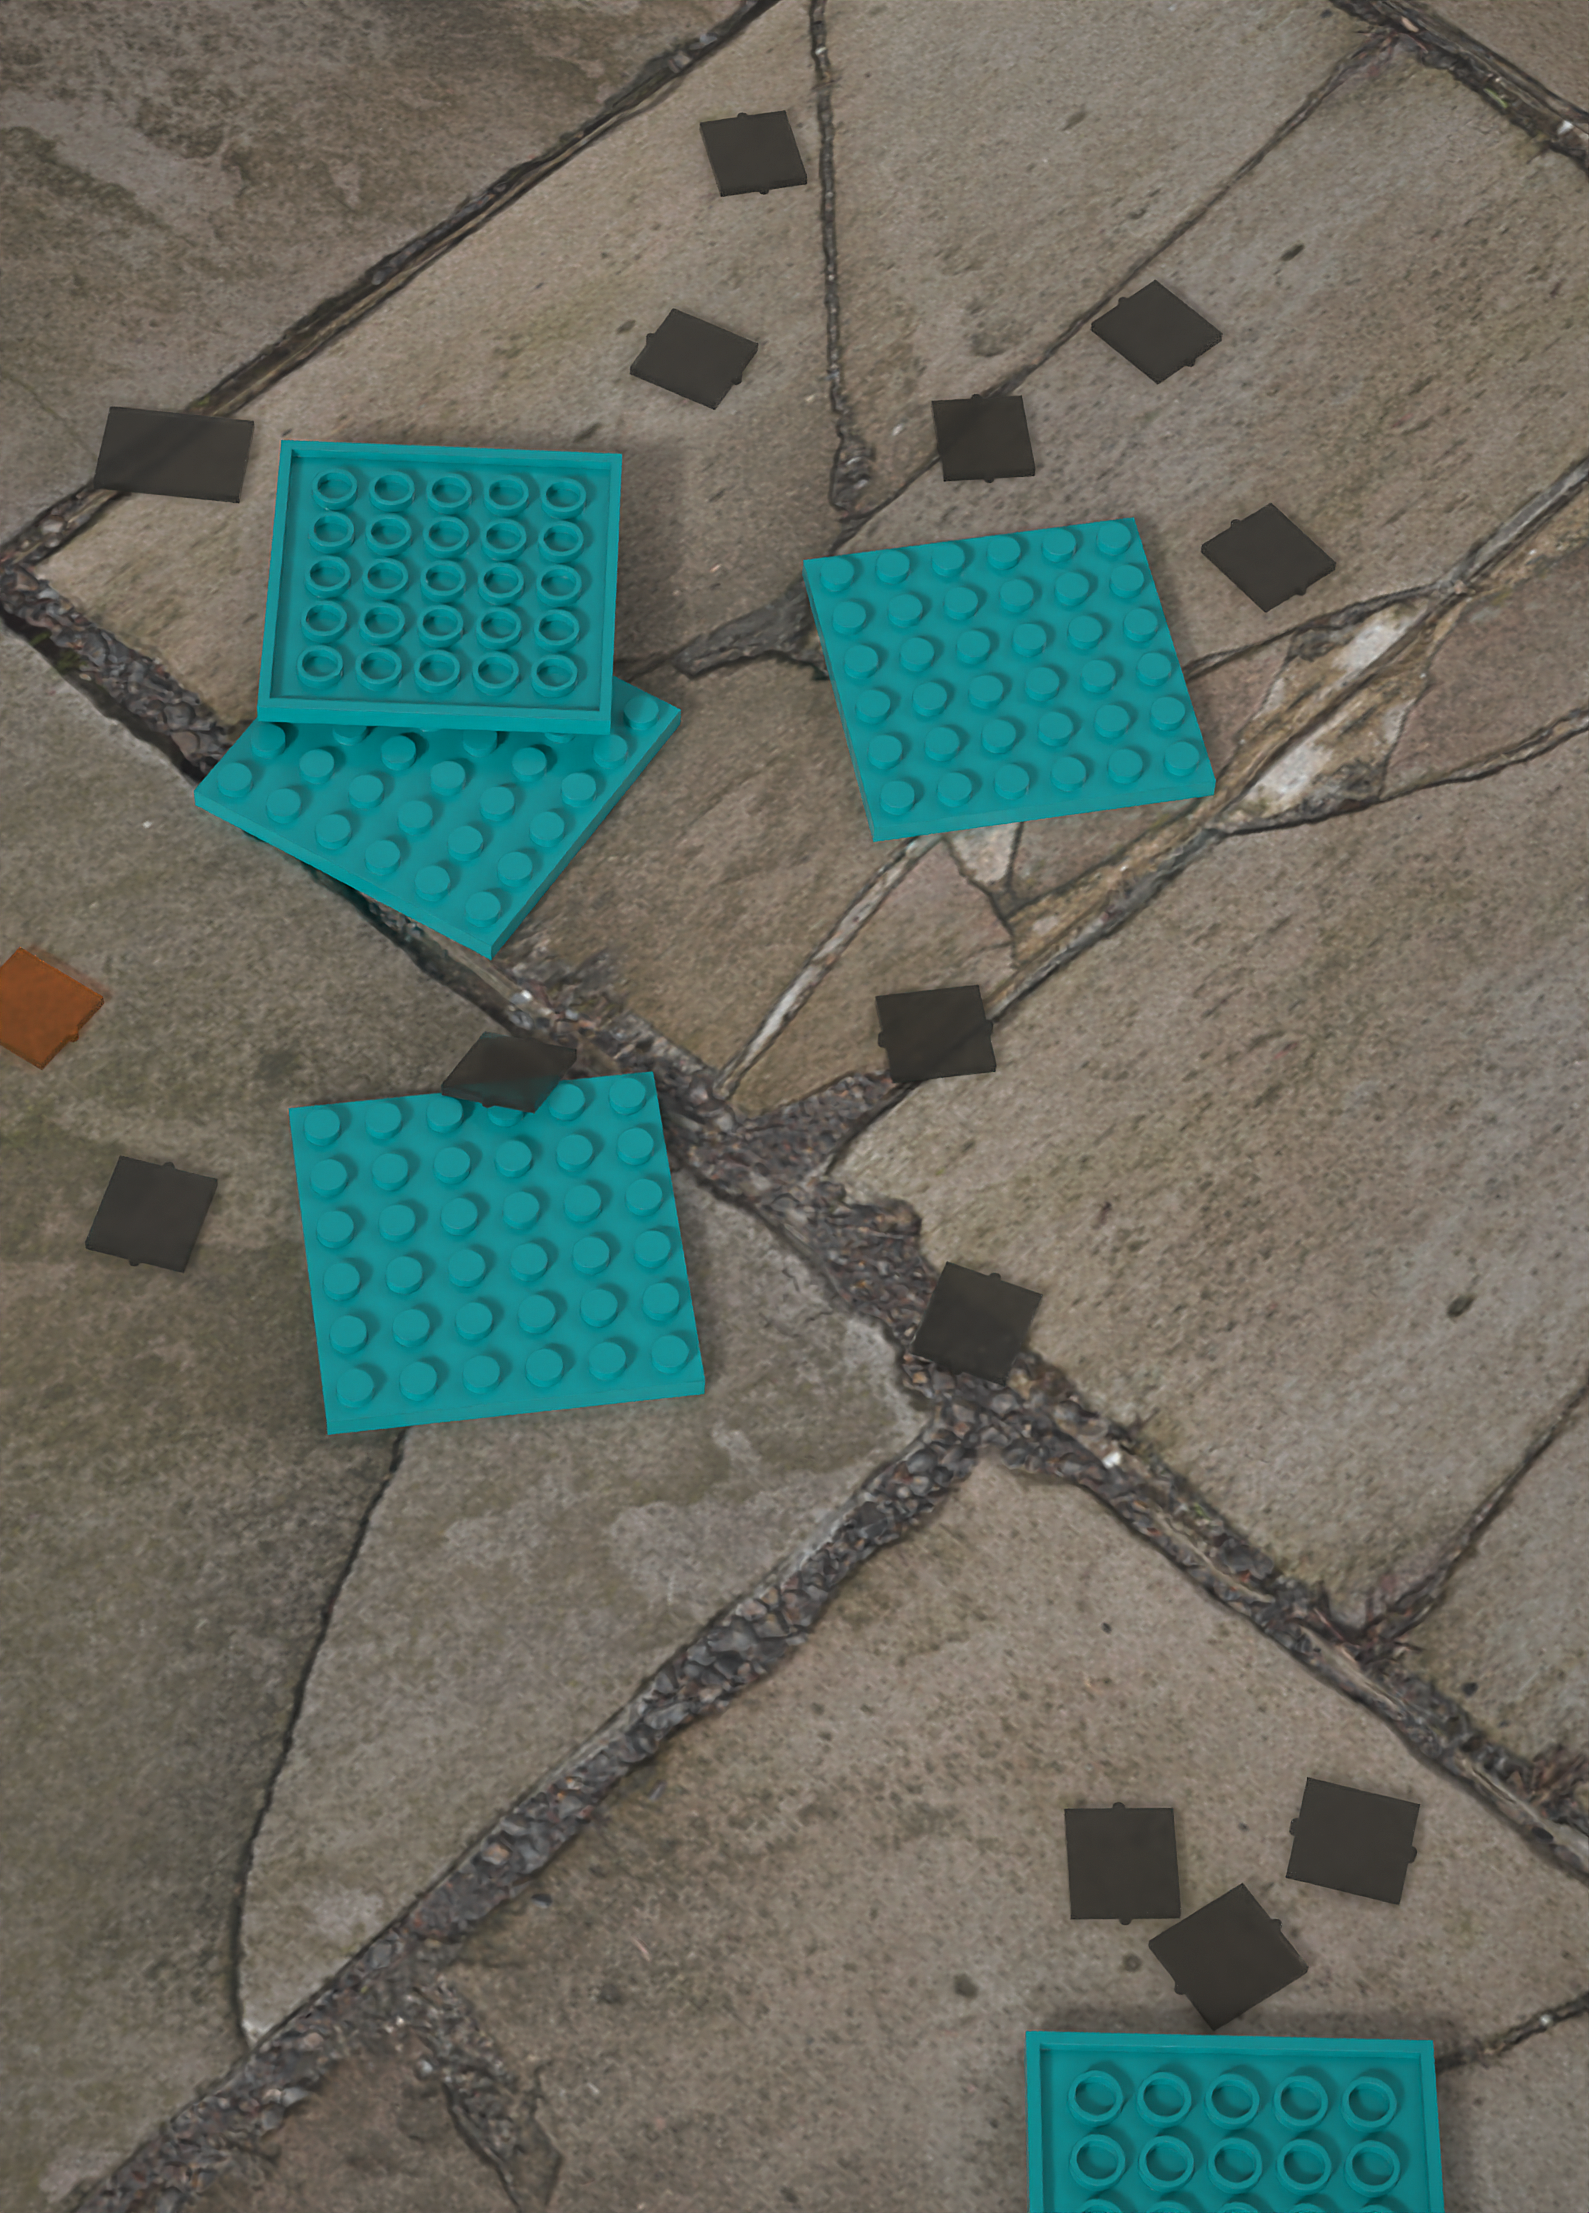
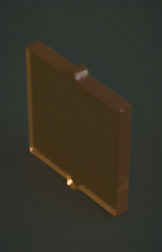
M19 947L0 967V1045L40 1070H43L69 1041L75 1042L79 1039V1030L104 1005V998Z

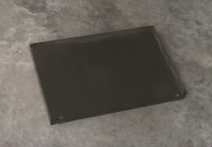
M110 406L93 479L94 488L240 503L255 430L254 421Z

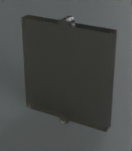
M785 110L747 115L742 112L734 118L700 122V134L721 197L752 192L766 195L772 189L807 184V174Z
M1156 279L1129 298H1119L1117 306L1091 323L1092 332L1157 385L1184 366L1193 367L1196 358L1221 342L1223 333Z
M673 308L657 331L647 334L646 346L630 366V374L716 410L731 387L742 382V372L757 353L758 343Z
M974 394L971 399L931 401V412L944 482L984 479L986 483H992L996 478L1035 476V463L1022 395L982 398L981 395Z
M1269 503L1241 521L1238 519L1232 520L1230 528L1201 546V553L1265 613L1294 595H1305L1307 587L1333 572L1336 567V562L1272 503Z
M979 985L875 996V1006L881 1030L878 1034L877 1044L879 1047L885 1048L892 1084L996 1072L997 1064L990 1037L993 1033L994 1024L991 1020H986Z
M485 1031L441 1084V1092L444 1096L482 1103V1106L486 1108L499 1106L535 1114L577 1060V1049L537 1042V1039L534 1037L522 1039Z
M120 1155L85 1241L86 1249L128 1259L131 1266L145 1263L184 1273L218 1187L217 1179L175 1169V1165L172 1162H166L162 1166Z
M947 1261L909 1345L908 1353L950 1367V1371L954 1375H960L964 1372L1005 1387L1041 1305L1043 1294L1001 1280V1276L998 1273H991L988 1276Z
M1307 1777L1299 1817L1293 1819L1289 1827V1832L1294 1836L1285 1878L1399 1905L1408 1863H1413L1417 1855V1849L1412 1846L1420 1804Z
M1116 1802L1112 1808L1064 1809L1070 1920L1119 1919L1122 1925H1129L1132 1919H1180L1181 1902L1173 1808H1125L1123 1803Z
M1243 1883L1152 1938L1148 1943L1149 1949L1175 1981V1993L1186 1995L1213 2032L1305 1975L1309 1969L1306 1962L1281 1932L1282 1922L1279 1919H1271Z

